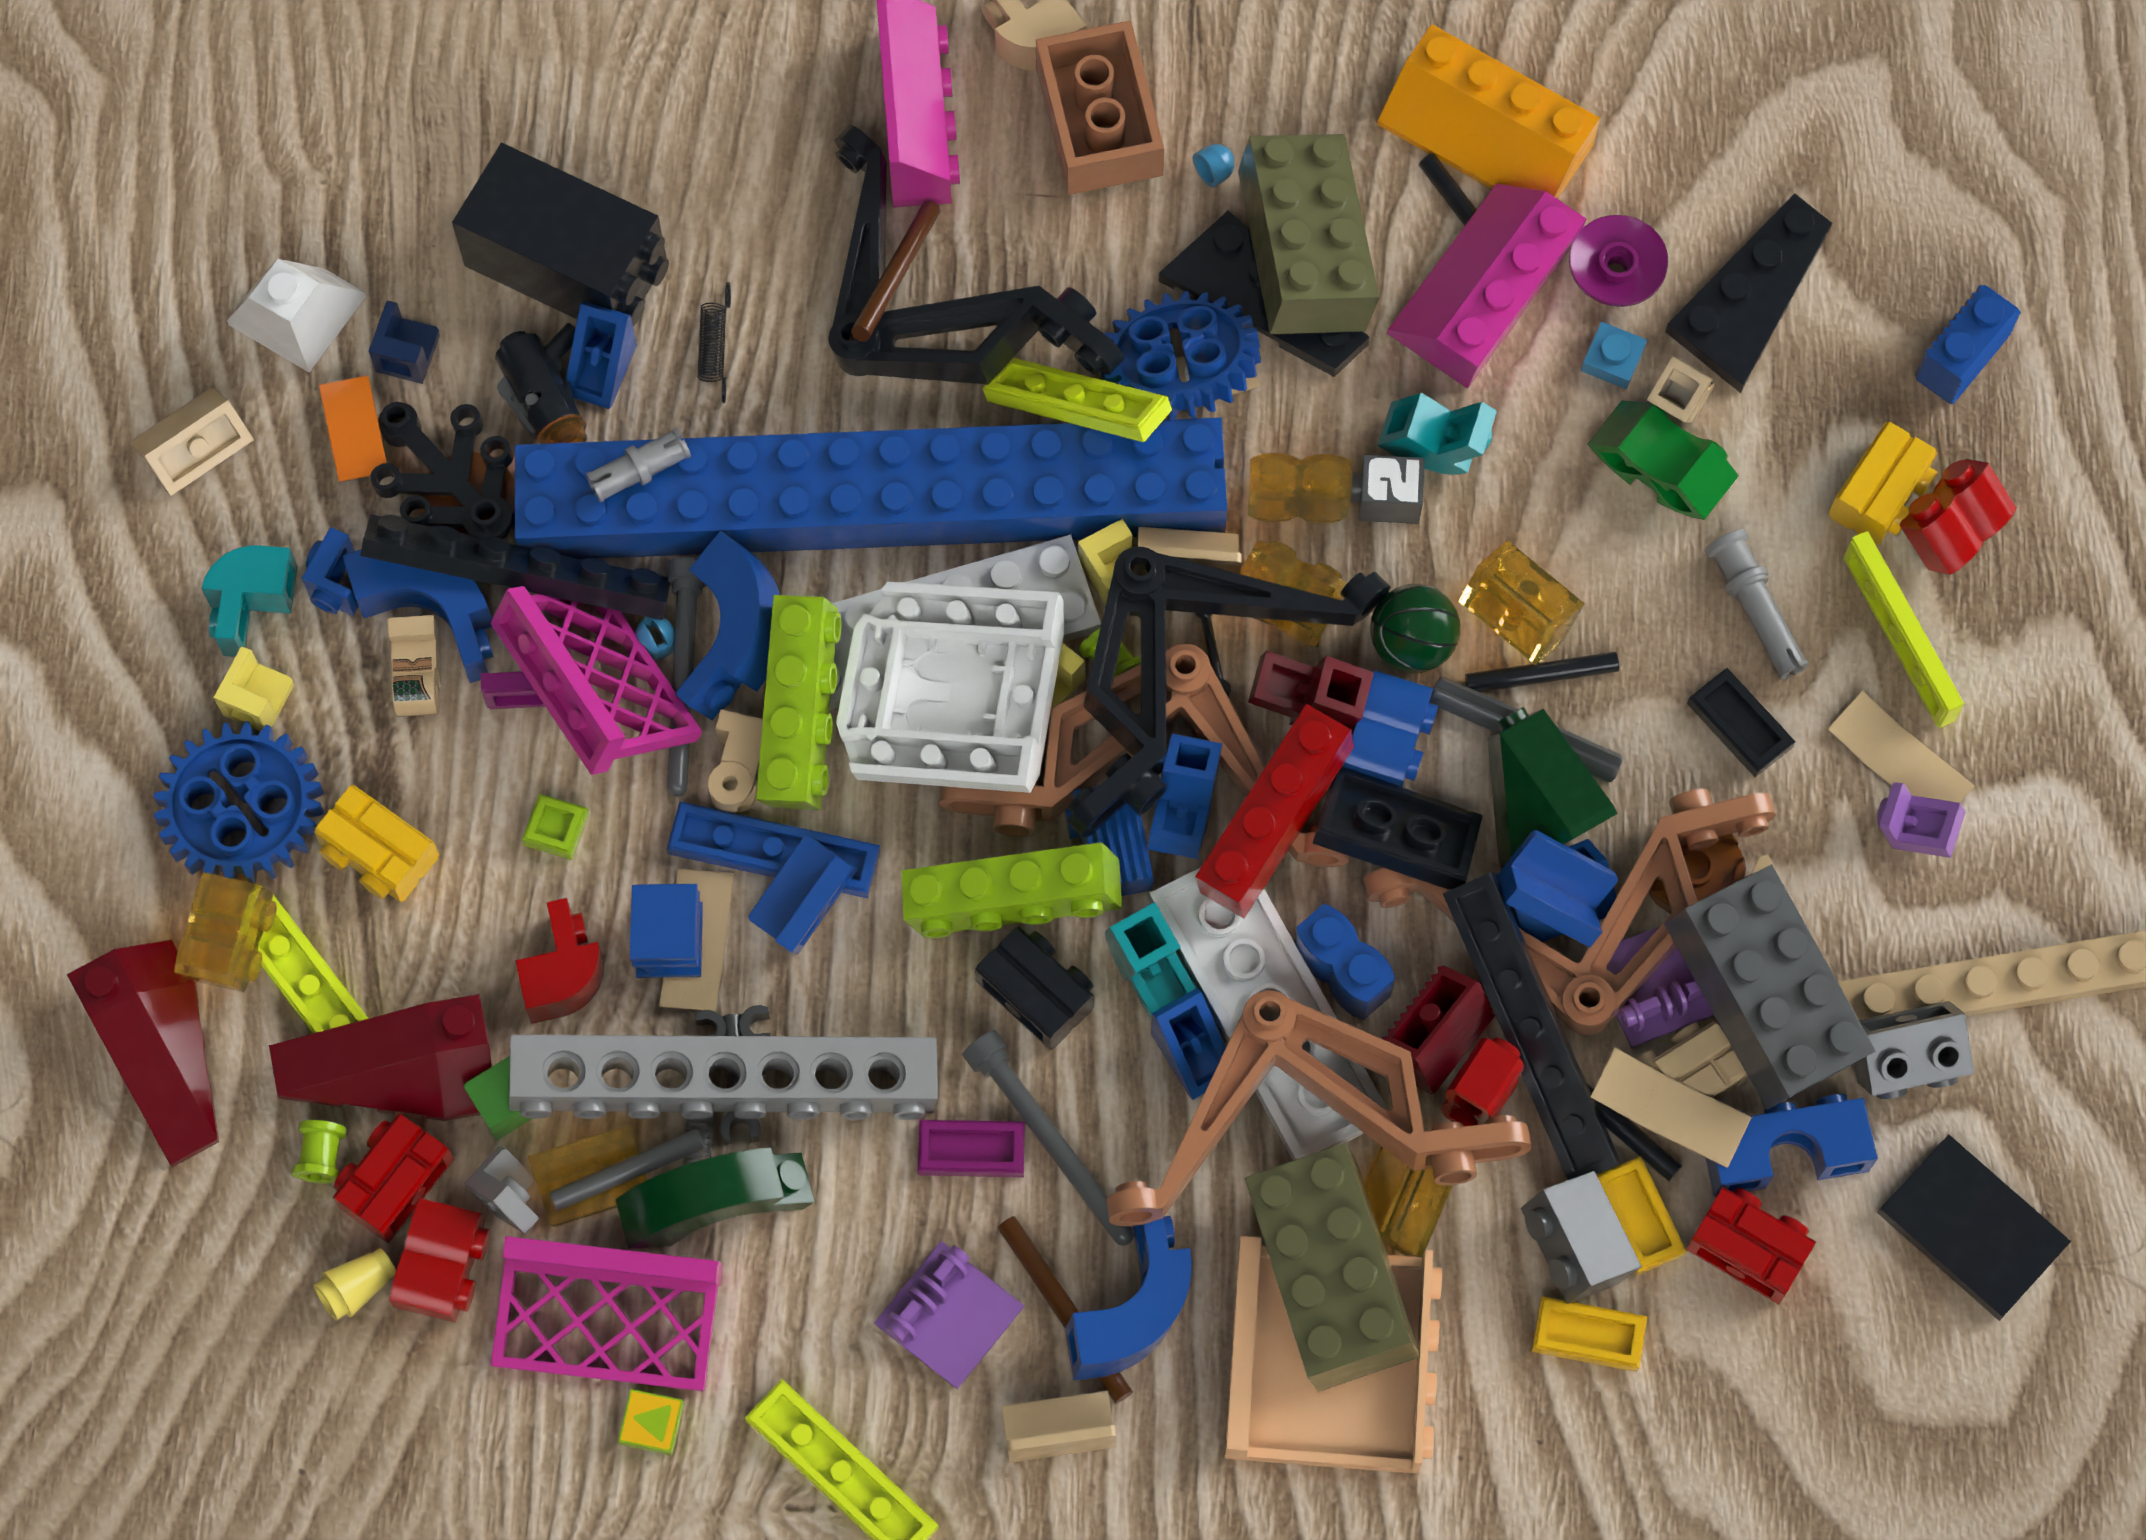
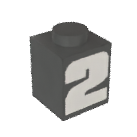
M1364 455L1361 473L1352 472L1350 502L1359 503V521L1419 524L1423 505L1424 458Z

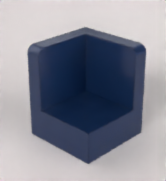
M387 300L368 351L375 372L423 384L440 337L439 329L435 326L402 318L398 303Z

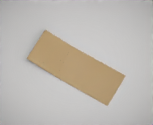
M1863 690L1828 728L1854 755L1890 786H1892L1893 782L1904 783L1913 796L1961 803L1975 787V785L1900 726Z
M677 869L676 884H697L700 892V902H703L701 977H663L659 1007L716 1011L734 873Z
M1616 1047L1591 1095V1098L1633 1122L1728 1168L1752 1118L1654 1070Z

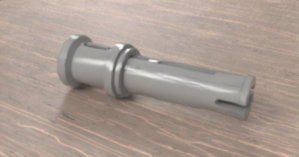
M1746 530L1732 531L1709 544L1705 549V553L1708 558L1715 559L1727 581V584L1724 586L1727 594L1734 599L1738 598L1778 672L1779 679L1790 678L1789 672L1792 671L1795 676L1809 666V662L1804 658L1766 586L1768 572L1765 566H1758L1746 543L1749 539Z

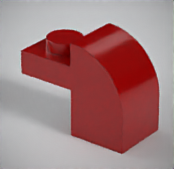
M567 898L546 902L556 951L515 960L525 1010L531 1024L568 1016L577 1012L591 1001L602 982L604 961L598 942L585 944L588 943V937L582 912L572 914Z

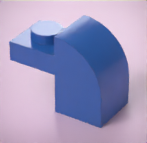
M1171 734L1161 778L1168 785V788L1157 802L1149 835L1148 850L1199 859L1215 790L1222 743Z

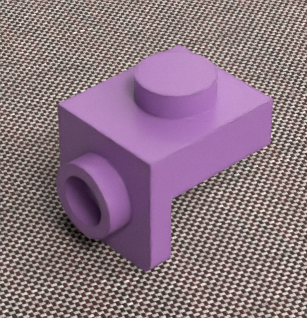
M1893 782L1888 798H1884L1880 803L1877 821L1878 826L1893 849L1951 858L1965 816V810L1961 803L1913 796L1904 783Z

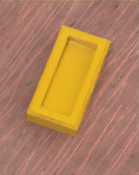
M1641 1156L1597 1174L1642 1266L1634 1272L1636 1276L1683 1257L1687 1251Z
M1541 1296L1531 1352L1637 1372L1640 1367L1647 1316L1576 1302L1567 1304L1565 1300Z

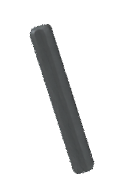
M1440 677L1437 680L1430 702L1438 705L1439 708L1496 733L1501 730L1497 721L1518 710L1446 677ZM1557 727L1591 775L1607 782H1612L1616 778L1623 762L1621 754Z

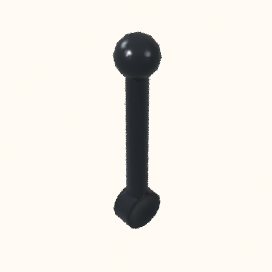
M1195 613L1202 622L1210 664L1229 698L1231 686L1223 679L1211 620L1213 614Z

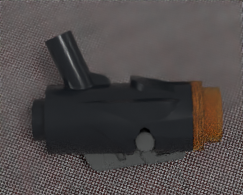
M566 323L545 346L536 333H526L525 331L511 333L500 342V348L495 356V360L504 375L497 385L499 394L530 437L534 440L538 438L540 444L587 441L585 433L587 425L575 405L570 382H563L560 376L563 370L561 358L572 347L576 329L570 323Z

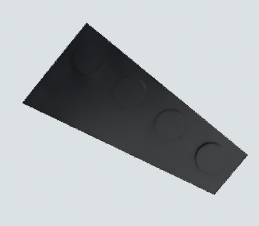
M1794 193L1667 324L1665 332L1741 393L1755 365L1766 349L1778 323L1789 307L1795 292L1829 234L1832 222Z
M1229 210L1159 272L1160 283L1173 290L1175 287H1178L1183 291H1188L1189 294L1195 297V300L1202 293L1208 292L1210 303L1224 296L1227 299L1228 308L1239 304L1242 308L1243 316L1250 315L1252 317L1253 327L1257 328L1258 332L1279 342V347L1333 377L1369 345L1370 337L1364 331L1270 334L1250 230Z

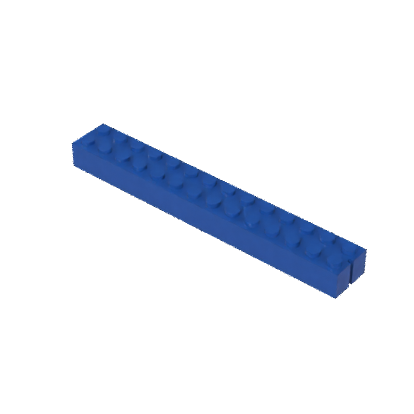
M1222 417L1175 419V421H1170V419L1163 420L1145 442L1071 423L680 438L685 440L691 458L684 459L652 475L651 482L643 486L638 482L606 498L601 503L595 496V490L592 491L585 473L592 472L625 455L624 449L632 445L639 448L653 440L515 445V540L517 545L532 549L546 547L555 550L561 555L579 559L700 555L720 530L743 545L750 552L1050 541L1070 534L1073 540H1082L1121 519L1124 520L1132 533V538L1137 537L1138 527L1226 532L1227 495Z

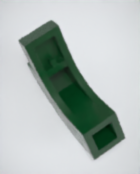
M771 1147L733 1152L693 1162L648 1179L615 1199L628 1249L672 1246L692 1232L725 1219L754 1213L803 1210L815 1202L802 1153L773 1154Z

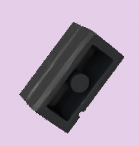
M1018 926L975 968V981L1051 1051L1094 1008V995L1090 992L1094 986L1088 977L1077 967L1072 965L1066 970L1052 957L1056 953L1054 947L1044 936L1037 931H1033L1028 935Z

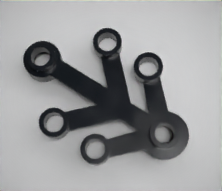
M392 402L386 405L378 418L379 428L384 440L394 447L407 446L432 474L400 473L399 469L393 464H380L373 469L370 475V481L376 494L382 498H392L398 494L416 495L405 499L400 506L402 518L410 523L429 527L465 528L468 535L481 538L494 536L504 539L509 533L514 519L510 504L502 498L506 468L513 461V452L509 442L501 436H492L482 443L480 454L486 466V472L480 494L469 483L476 437L483 429V420L475 406L463 404L456 407L451 413L450 421L455 431V439L450 462L421 431L420 420L412 406L402 402ZM405 417L399 423H391L393 420L397 418ZM465 418H474V421L469 425H459ZM494 450H504V453L499 457H489L490 453ZM394 477L393 482L390 484L380 485V481L383 478ZM417 495L453 496L463 507H430L426 498ZM424 509L423 514L419 517H409L413 510ZM495 513L488 520L480 519L485 514Z

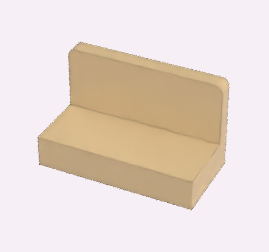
M210 388L133 439L130 444L146 461L164 490L172 496L254 441L229 400L216 389Z
M1138 527L1136 547H1146L1156 553L1237 574L1240 572L1242 554L1238 552L1239 534Z
M1108 1391L1001 1406L1009 1463L1116 1448V1431L1112 1421Z

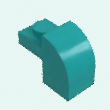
M1423 393L1414 394L1391 402L1377 446L1395 457L1424 458V469L1449 475L1466 474L1469 471L1472 458L1482 456L1492 440L1491 429L1497 410L1484 402H1479L1451 411Z
M261 545L239 547L221 556L208 570L201 589L210 607H212L209 618V634L211 638H215L223 656L236 657L239 649L242 646L245 647L251 611L291 614L298 566L290 548Z
M1155 902L1112 925L1105 931L1109 950L1123 979L1129 981L1151 1021L1152 1013L1196 989L1176 954V951L1181 946Z

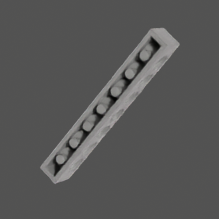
M510 1035L509 1111H520V1115L526 1118H547L552 1116V1111H574V1116L585 1119L606 1116V1111H627L629 1117L636 1119L655 1118L660 1115V1112H681V1116L688 1119L709 1118L713 1116V1112H734V1116L740 1119L763 1118L766 1116V1112H787L789 1118L805 1120L819 1117V1112H840V1116L844 1119L861 1120L872 1117V1112H893V1117L896 1119L915 1120L925 1117V1113H933L938 1100L937 1037ZM568 1069L575 1073L578 1081L571 1087L559 1088L553 1085L548 1077L555 1070ZM620 1069L628 1073L632 1081L623 1088H613L604 1082L602 1076L609 1070ZM672 1069L678 1071L683 1076L685 1082L677 1088H665L658 1083L656 1076L663 1070ZM717 1070H728L736 1076L738 1083L731 1088L722 1089L716 1087L711 1082L709 1076ZM770 1070H780L789 1077L791 1083L785 1088L774 1089L764 1082L762 1076ZM831 1070L840 1075L843 1085L836 1089H826L817 1082L815 1076L821 1071ZM878 1070L886 1071L893 1076L896 1085L886 1090L876 1088L870 1082L868 1075Z

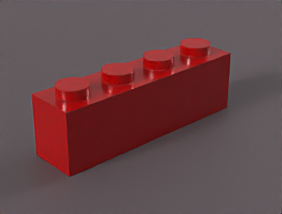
M1305 705L1196 874L1195 878L1201 894L1245 919L1353 750L1354 744L1350 728L1310 705Z

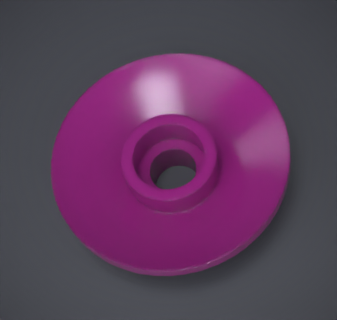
M1626 215L1604 216L1588 223L1573 241L1569 254L1570 271L1578 287L1593 300L1616 307L1636 305L1653 296L1665 280L1669 262L1668 252L1660 235L1647 223ZM1614 263L1620 264L1624 267L1625 272H1613L1608 266Z

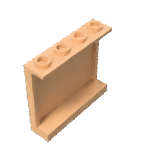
M1240 1236L1225 1459L1419 1474L1423 1458L1432 1459L1434 1447V1426H1424L1425 1406L1435 1405L1437 1373L1427 1372L1428 1352L1438 1351L1440 1328L1439 1320L1430 1319L1431 1299L1440 1300L1442 1287V1267H1433V1250H1425L1423 1258L1387 1255L1421 1357L1318 1392L1307 1377L1267 1248L1261 1245V1237Z

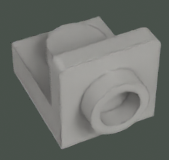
M502 1146L497 1147L464 1184L496 1217L523 1234H526L539 1219L525 1204L530 1198L526 1191L534 1183V1177L507 1149Z

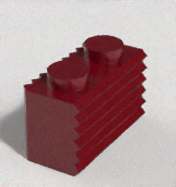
M1445 965L1437 967L1438 973L1431 975L1432 981L1425 982L1426 989L1419 990V997L1412 998L1413 1004L1406 1006L1407 1012L1400 1014L1401 1020L1394 1022L1395 1028L1388 1029L1389 1036L1381 1037L1383 1040L1411 1052L1416 1087L1431 1095L1438 1090L1496 1016L1491 1012L1493 1009L1486 1000L1485 991L1481 989L1482 985L1478 981Z

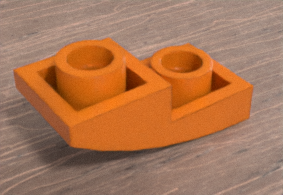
M369 376L319 385L339 483L370 477L375 467L387 463Z

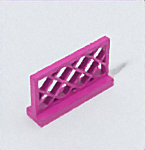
M525 586L506 590L490 624L591 775L608 772L615 759L698 741L702 730L681 699L675 695V690L645 646L638 640L636 633L621 611L596 606L603 616V619H599L576 609L577 604H583L580 602L542 594L530 595ZM541 611H546L564 619L561 628L549 623ZM570 622L596 633L595 641L592 642L567 631ZM603 637L621 644L628 653V656L626 657L601 646ZM565 646L589 656L587 664L584 665L575 661ZM595 660L621 670L620 679L593 669ZM630 674L646 681L654 691L653 694L626 683L628 675ZM590 684L613 693L612 703L599 698ZM621 697L647 708L645 718L619 707L618 704ZM654 712L672 719L678 728L670 729L652 721ZM616 722L640 732L639 736L625 739V735Z
M505 1236L502 1257L505 1258L490 1366L705 1391L718 1286L721 1285L723 1270L721 1262ZM516 1272L538 1274L550 1290L549 1293L527 1310L524 1309L513 1294ZM547 1275L568 1278L558 1286H555ZM578 1279L591 1280L603 1298L582 1315L578 1316L561 1292ZM600 1281L619 1283L620 1285L608 1293ZM631 1285L643 1286L656 1304L631 1323L614 1298ZM653 1288L670 1289L673 1291L661 1299ZM684 1291L705 1293L702 1316L684 1329L666 1305ZM553 1298H556L573 1322L548 1340L531 1316ZM609 1304L626 1328L605 1345L601 1346L584 1322L605 1305ZM513 1305L520 1315L510 1322ZM662 1310L680 1334L654 1353L637 1328L658 1311ZM525 1321L543 1345L526 1359L505 1357L508 1334ZM701 1326L699 1344L697 1346L690 1337V1334ZM578 1327L596 1352L579 1365L566 1364L553 1346ZM629 1334L633 1335L649 1356L647 1360L631 1372L619 1370L606 1353ZM683 1340L686 1341L697 1356L694 1379L673 1377L660 1360L662 1356ZM548 1351L557 1363L537 1361V1359ZM601 1357L610 1369L589 1366ZM654 1363L663 1375L642 1372Z

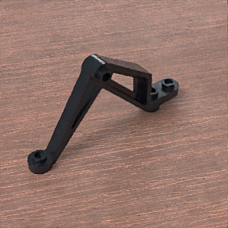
M848 125L835 138V143L839 148L835 154L839 161L853 173H858L860 170L865 172L833 326L828 337L833 354L844 372L853 376L874 375L989 385L1037 331L1052 345L1059 348L1064 344L1074 351L1076 360L1094 375H1097L1100 371L1110 375L1122 363L1124 355L1117 345L1103 332L1089 323L1097 315L1095 308L1082 294L1071 287H1067L1058 298H1055L1038 285L885 311L869 340L859 341L854 338L851 329L886 269L887 162L881 148L863 131L853 125ZM997 326L977 349L973 351L895 347L896 340Z
M1132 547L1123 551L1116 559L1086 689L1084 708L1133 757L1128 753L1122 755L1107 770L1106 776L1108 779L1095 790L1090 786L1085 788L1072 800L1068 806V809L1072 812L1068 819V824L1082 838H1086L1098 830L1126 804L1138 815L1144 814L1159 801L1168 788V785L1158 776L1163 771L1167 754L1165 611L1354 626L1375 609L1382 597L1390 591L1391 586L1377 572H1372L1368 576L1360 572L1341 590L1340 595L1344 599L1338 600L1156 553L1146 547ZM1128 616L1140 618L1141 714L1139 715L1135 714L1111 690Z

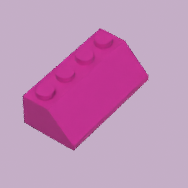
M876 0L893 208L921 206L925 201H932L936 204L952 203L951 185L960 184L958 155H948L947 141L956 140L954 111L945 112L943 100L945 97H953L951 69L941 68L940 55L949 54L947 24L937 25L936 7L921 0Z
M1496 184L1388 328L1387 334L1468 389L1569 252L1573 241L1581 232L1587 219L1546 191Z

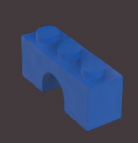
M1846 1094L1822 1097L1816 1100V1106L1796 1109L1795 1103L1786 1102L1779 1103L1768 1110L1765 1108V1114L1750 1116L1752 1118L1728 1168L1705 1157L1714 1197H1717L1722 1187L1733 1192L1734 1188H1741L1748 1192L1766 1189L1773 1178L1770 1150L1781 1144H1792L1805 1150L1813 1161L1817 1180L1869 1172L1878 1159L1864 1098L1848 1100Z

